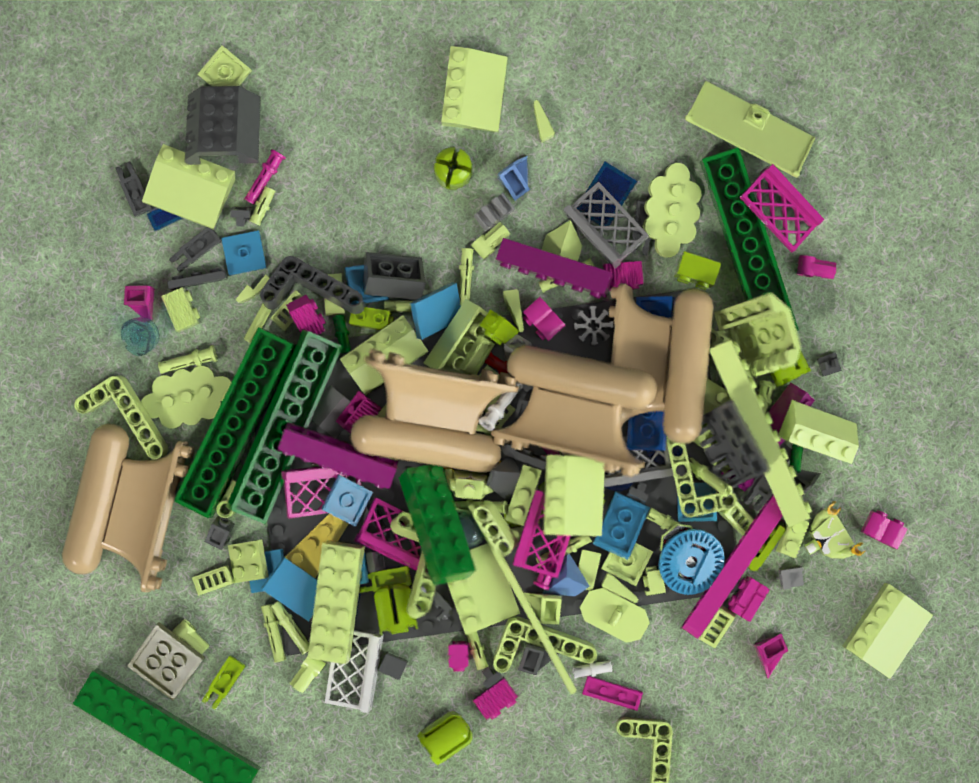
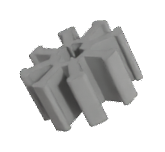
M502 193L500 196L492 199L488 205L483 206L479 212L475 213L474 218L486 232L498 224L499 221L504 220L508 214L515 210V207L505 194Z
M596 306L589 307L590 319L583 311H580L577 315L585 324H574V331L577 329L586 330L582 336L578 337L581 342H584L586 336L591 334V346L598 344L596 339L597 333L603 338V341L610 337L601 328H613V321L601 323V320L609 314L605 309L598 318L595 317ZM591 321H595V324L599 326L595 329L596 331H592V328L588 327Z

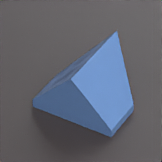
M527 156L511 163L497 174V178L514 201L530 190L528 187Z
M570 554L564 557L558 578L552 577L549 584L550 589H544L542 594L577 596L590 587Z

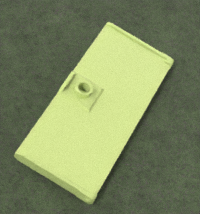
M705 81L691 110L685 116L686 121L771 165L773 164L775 167L796 178L800 176L802 166L816 138L771 115L766 108L758 104H750L708 81Z

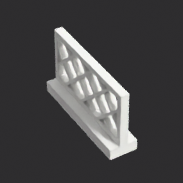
M354 630L353 635L358 637L354 638L353 636L352 643L356 645L360 652L353 657L351 656L350 661L357 671L349 676L343 668L345 664L341 665L340 663L331 662L325 703L361 710L360 712L368 713L372 710L384 634L380 635V633L373 634ZM361 636L369 638L368 646L364 649L356 641ZM360 654L366 660L365 665L361 668L354 661V658ZM338 669L346 677L340 683L334 678V672ZM356 673H359L363 678L362 684L358 687L351 679ZM346 680L353 687V690L348 694H345L340 687ZM337 687L343 697L339 700L330 699L331 691ZM356 691L360 697L359 704L352 703L347 696Z

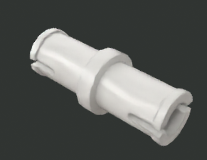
M611 661L572 666L574 679L589 675L595 677L596 674L612 672Z

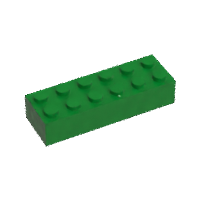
M431 464L406 469L398 478L433 586L468 579L476 572V568L443 467Z

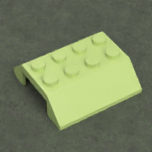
M772 293L714 312L719 331L730 328L733 341L738 342L741 352H739L741 360L745 359L749 370H747L749 378L796 364L801 345L791 311Z

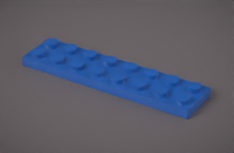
M637 297L636 304L651 314L673 318L675 297ZM664 411L641 413L628 419V450L666 451V434L663 428Z

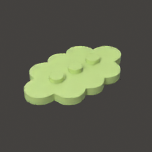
M682 163L669 165L665 170L664 176L652 179L648 186L650 198L644 205V210L648 217L644 220L643 230L649 235V238L655 240V250L664 258L675 256L679 252L681 244L692 242L696 236L694 223L700 217L697 203L701 199V189L696 183L689 181L690 172Z
M198 366L191 372L180 369L172 377L167 375L157 377L152 385L153 393L144 396L141 403L150 418H159L161 424L166 428L176 429L183 423L196 425L202 418L214 419L232 381L224 376L215 377L213 371L205 366Z

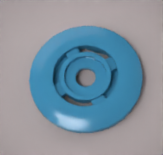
M699 529L682 531L674 535L663 547L659 558L660 575L666 585L677 593L686 595L701 593L711 587L715 581L714 579L717 578L724 567L725 557L720 542L706 531ZM692 544L705 547L706 551L703 552L700 548L692 546ZM692 556L696 557V565L688 567L686 565L687 559ZM680 572L684 576L692 577V579L682 578L678 576V573Z

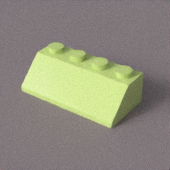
M466 299L424 361V364L434 369L469 375L468 372L459 367L479 335L491 341V338L484 334L485 329L480 326L488 312Z
M402 315L340 358V360L366 396L384 383L377 369L364 362V357L369 356L370 349L382 351L381 353L386 355L385 359H388L389 352L400 354V357L405 358L404 362L406 364H412L429 351L423 342L417 339L416 332L404 315Z
M792 400L780 429L779 437L796 445L852 464L859 447L857 424Z

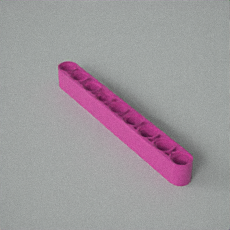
M774 494L766 501L725 561L720 574L714 579L715 581L711 587L705 590L684 621L681 628L698 639L782 518L783 514Z

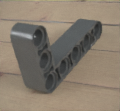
M287 256L281 261L260 292L264 306L270 310L276 309L281 304L295 282L352 314H360L365 308L362 295L358 291L294 256ZM311 274L309 278H303L305 275ZM285 281L283 284L277 285L278 282ZM322 283H327L326 286L319 287ZM337 292H343L340 296H335ZM269 296H274L273 299L266 300ZM353 301H359L356 305L351 304Z

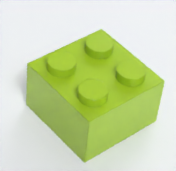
M684 251L680 256L674 277L678 278L677 281L680 283L688 284L691 282L696 284V288L706 290L714 286L721 263Z

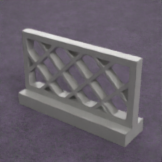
M599 182L571 206L568 205L563 209L567 218L571 220L614 269L621 264L620 262L649 238V235ZM600 189L603 192V200H592L593 193ZM582 203H589L588 213L580 212L577 207ZM592 204H603L602 213H591ZM605 204H614L616 206L615 213H605ZM591 216L601 217V226H592L590 223ZM604 217H615L614 226H604ZM618 217L627 218L628 227H617ZM603 230H614L613 239H604ZM617 230L627 231V240H616ZM630 231H639L643 236L638 240H630ZM616 243L626 244V250L621 255L615 250Z
M627 436L622 437L624 444L627 448V443L625 442L627 441ZM667 443L666 451H663V453L656 451L650 460L641 454L644 450H632L637 454V459L640 456L648 462L645 468L640 469L639 475L634 474L633 477L622 475V472L619 470H615V474L608 472L607 475H604V487L674 476L670 465ZM657 454L664 457L665 466H657L652 462Z

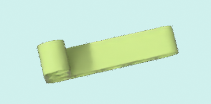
M124 376L109 377L76 399L74 407L81 414L93 412L113 399L149 458L158 459L167 455L168 446ZM116 379L120 382L119 389H116L114 386ZM99 390L104 392L103 399H100L98 395ZM125 396L130 398L128 406L124 403ZM84 400H87L89 403L88 409L83 407ZM136 412L140 414L139 422L134 419ZM145 429L150 431L149 438H146L144 435ZM155 445H158L161 449L159 455L154 452Z
M666 436L682 513L687 517H694L733 508L737 503L734 493L730 494L733 497L732 504L727 506L722 502L724 496L721 493L696 497L685 443L673 442ZM676 445L681 446L683 449V453L679 457L672 454V448ZM680 464L685 465L687 468V472L683 476L676 473V467ZM687 483L691 486L689 494H682L680 492L682 484ZM706 499L714 501L712 509L704 508L703 502ZM686 503H693L695 505L693 513L685 512L684 506Z
M402 512L391 521L390 527L394 533L419 542L410 513ZM399 520L404 523L405 527L399 523ZM423 553L420 556L407 606L408 614L413 618H420L429 611L436 585L433 586L430 575L426 573L425 568H427ZM421 586L426 589V593L421 590ZM416 604L420 605L421 611L417 609Z
M513 616L507 620L493 657V665L496 671L504 673L509 670L520 640L545 648L538 635L532 637L528 634L530 630L534 629L530 620L519 616ZM513 623H519L521 625V627L518 630H513L510 628L511 624ZM542 625L548 637L555 636L557 638L554 643H551L557 653L584 663L595 661L597 653L595 646L591 642ZM510 640L514 643V645L510 648H506L503 645L504 642ZM568 642L575 644L574 648L570 650L564 646ZM585 649L593 651L590 656H585L582 653ZM500 658H504L507 660V663L505 665H499L497 664V660Z
M630 717L618 719L615 726L619 735L623 737L653 739L650 783H669L673 733L671 725L667 721ZM623 722L630 724V728L625 732L619 729ZM641 724L649 725V730L646 733L639 732ZM666 725L668 732L663 735L659 734L658 728ZM665 745L667 747L666 752L663 754L657 753V747ZM658 764L665 765L664 772L657 773L655 771Z

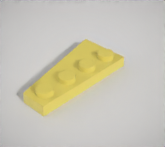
M328 514L285 558L316 578L319 573L322 543L327 540L338 542L349 523Z

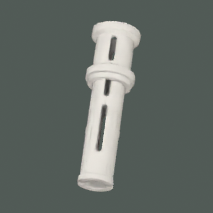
M516 381V385L519 386V392L523 388V385ZM518 392L503 393L495 404L488 407V412L485 416L479 419L481 426L492 431L495 428L496 422L503 418L505 409Z

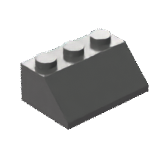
M365 253L364 295L419 299L422 297L425 275L421 257Z

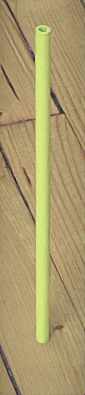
M475 503L468 506L473 518V512L477 508ZM478 525L569 693H575L577 691L504 556L499 555Z

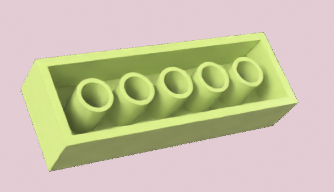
M329 540L322 543L308 651L309 659L346 664L350 661L365 546Z

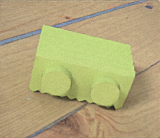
M181 287L161 296L176 332H181L200 324L198 319L201 317L197 308H193L191 304L193 297L189 290L186 291L185 288Z
M803 521L791 527H788L786 523L784 527L786 531L780 538L776 551L796 558V554H799V547L803 543V536L807 532V525H810L809 522Z

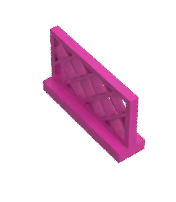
M772 164L759 173L760 175L740 198L792 253L815 227L824 221V218ZM763 178L768 182L769 190L761 189V180ZM750 192H757V202H752L747 197ZM761 193H769V203H762ZM773 193H778L781 196L782 203H774ZM762 206H770V216H765L762 213ZM774 207H782V217H775ZM786 207H791L794 210V217H787ZM775 220H783V230H778L775 227ZM787 220L795 221V231L788 230ZM799 221H804L809 228L806 231H800ZM788 234L796 235L794 245L788 241Z
M320 466L281 471L282 479H284L287 518L327 513L321 510L325 501L319 498L317 494L323 487L328 491L331 490L325 485L330 478L336 479L338 475L347 478L350 475H342L334 469H325ZM356 479L355 483L361 486V481ZM311 480H316L321 484L314 493L307 488ZM297 482L302 486L296 495L290 492L289 483ZM304 489L312 494L306 504L298 498ZM314 498H317L322 503L318 510H312L309 507ZM297 500L303 507L299 512L292 513V505Z
M535 490L512 564L558 578L571 535H557L558 538L547 542L543 535V530L541 531L538 525L539 519L544 517V514H540L542 508L544 510L545 493ZM537 527L539 532L535 534V530ZM541 534L546 544L535 549L532 540ZM559 540L563 546L562 551L554 555L549 545ZM547 546L552 556L542 561L537 551ZM535 553L540 563L535 566L526 565L527 557ZM554 559L557 564L555 573L547 571L544 563Z
M374 498L361 530L356 535L354 541L417 571L420 561L417 549L421 548V546L416 547L414 541L409 539L412 549L404 550L400 541L407 538L399 539L398 535L394 532L395 541H386L383 533L391 530V528L382 531L378 521L387 517L389 524H391L392 518L390 515H399L404 511L378 498ZM377 504L384 507L386 515L377 518L375 513ZM375 521L378 532L375 534L367 532L368 524Z

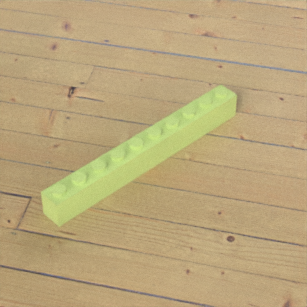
M731 338L710 347V353L731 400H734L771 467V470L765 473V476L787 526L791 527L810 519V513L812 512L808 501L804 502L802 497L804 494L803 488L800 483L796 484L794 479L796 477L793 466H788L786 459H789L785 448H780L778 442L781 439L777 430H772L770 424L773 421L770 414L764 412L762 406L765 403L762 396H757L755 388H757L754 378H749L747 370H749L746 360H741L739 352H741L738 342H733Z

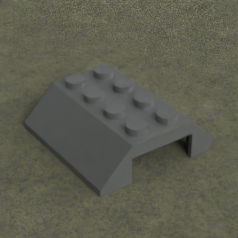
M240 86L199 87L188 95L187 110L190 113L187 115L185 142L189 144L185 147L184 162L186 164L200 165L199 156L237 155L239 164L259 163L261 97Z
M734 400L703 415L702 425L707 423L708 426L702 428L699 436L710 430L713 437L703 440L700 443L701 447L715 440L717 441V443L703 450L710 464L726 458L723 462L713 466L714 471L720 470L727 464H729L732 470L722 474L719 477L720 479L725 480L735 474L736 477L726 481L728 485L734 488L753 477L756 478L771 470L767 459Z

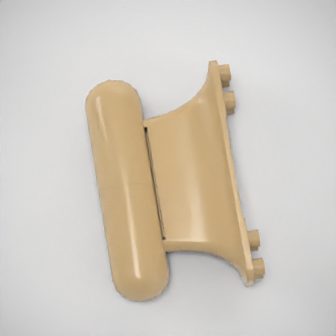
M621 283L618 287H612L611 298L616 299V306H610L609 308L610 318H615L611 364L650 374L657 388L655 399L649 407L643 410L622 407L621 427L629 418L635 415L664 411L663 428L666 436L679 444L694 441L702 430L713 318V302L711 297L703 290H685L678 295L675 301L673 318H666L651 314L640 308L634 301L633 289L627 284Z
M521 345L510 354L507 361V370L511 378H516V381L521 384L533 386V390L525 411L516 422L506 428H498L491 431V435L494 436V444L505 445V443L511 444L512 441L511 448L519 450L529 448V444L594 459L604 463L603 470L615 472V470H620L623 467L622 475L631 477L634 474L639 475V470L644 468L645 462L634 457L624 444L621 433L622 407L643 410L652 404L657 394V388L650 374L640 370L529 345Z
M370 349L369 356L364 357V362L377 369L384 380L387 392L386 418L373 415L362 416L354 423L351 430V440L353 446L359 452L480 473L490 472L498 465L501 459L500 446L494 444V437L476 433V429L483 411L495 397L507 392H518L519 386L516 385V378H511L509 373L500 372L498 379V374L487 369H482L480 376L406 364L404 362L405 358L400 357V354L389 352L388 359H385L386 355L381 353L382 351Z
M104 424L95 429L91 436L62 553L63 563L73 573L89 574L97 569L103 549L109 550L124 557L136 567L141 578L140 589L142 592L147 593L152 590H159L162 578L156 576L157 572L165 570L167 560L161 558L162 547L177 486L181 477H186L190 466L184 465L185 459H192L195 448L188 446L187 441H178L173 451L163 458L150 461L126 459L129 448L127 432L116 424Z

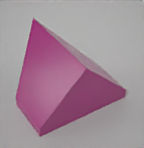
M125 286L124 305H128L151 325L155 288L151 286Z
M781 633L753 644L767 678L770 677L783 654L788 652Z

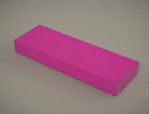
M587 676L582 694L638 711L643 692Z

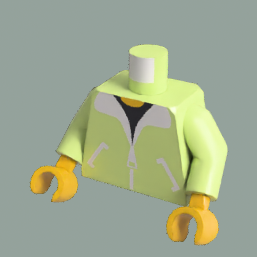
M442 466L450 491L453 492L455 497L483 499L486 494L494 492L492 488L487 486L490 473L452 470L450 467Z
M832 501L828 507L816 514L811 524L809 534L813 540L804 545L807 552L811 555L820 550L823 556L834 559L862 555L866 550L861 552L858 550V546L863 545V543L859 542L854 545L837 516L841 507L834 509L832 506L836 501Z

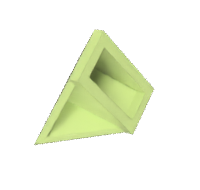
M571 220L546 234L542 246L543 251L578 261L582 249L581 241Z
M524 593L539 618L540 624H559L561 595Z

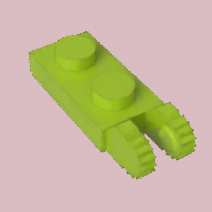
M777 524L748 566L749 570L758 571L786 531L784 527Z
M403 566L371 572L368 574V579H371L372 586L360 587L359 593L376 592L384 586H389V589H392L395 584L412 585L409 567Z
M229 655L208 687L209 690L202 699V702H208L211 694L215 692L219 697L212 704V708L216 710L246 665Z

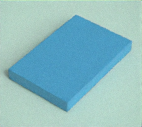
M451 282L410 303L417 339L422 340L450 324L461 307L457 283Z
M615 492L602 520V536H596L593 544L628 560L650 507Z
M284 557L261 589L307 621L313 616L318 580Z

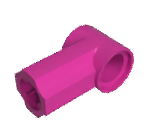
M800 255L796 274L800 276L804 274L805 277L816 276L834 279L837 263L818 260L812 256Z

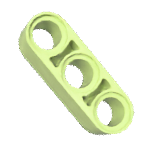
M491 501L482 502L474 510V518L495 551L501 556H506L517 546V538L495 504ZM482 509L486 510L488 515L484 514ZM493 525L498 528V531L493 528ZM503 542H506L509 547H506Z

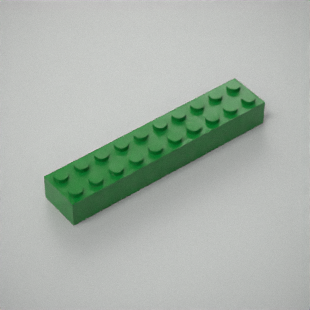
M735 148L702 159L700 164L745 301L772 293L790 309L796 331H798L799 328L765 225L740 198L751 185L740 149ZM750 192L747 197L752 202H757L754 192Z
M258 327L174 502L206 518H213L217 505L221 502L287 367L296 344Z
M302 330L226 507L230 511L266 524L284 483L281 471L289 470L295 458L294 455L288 456L278 450L286 426L289 422L305 429L308 428L343 346L309 331Z
M97 668L92 670L73 702V705L203 783H252L261 768Z

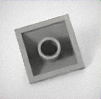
M330 385L321 395L311 420L336 439L344 429L336 420L351 401Z

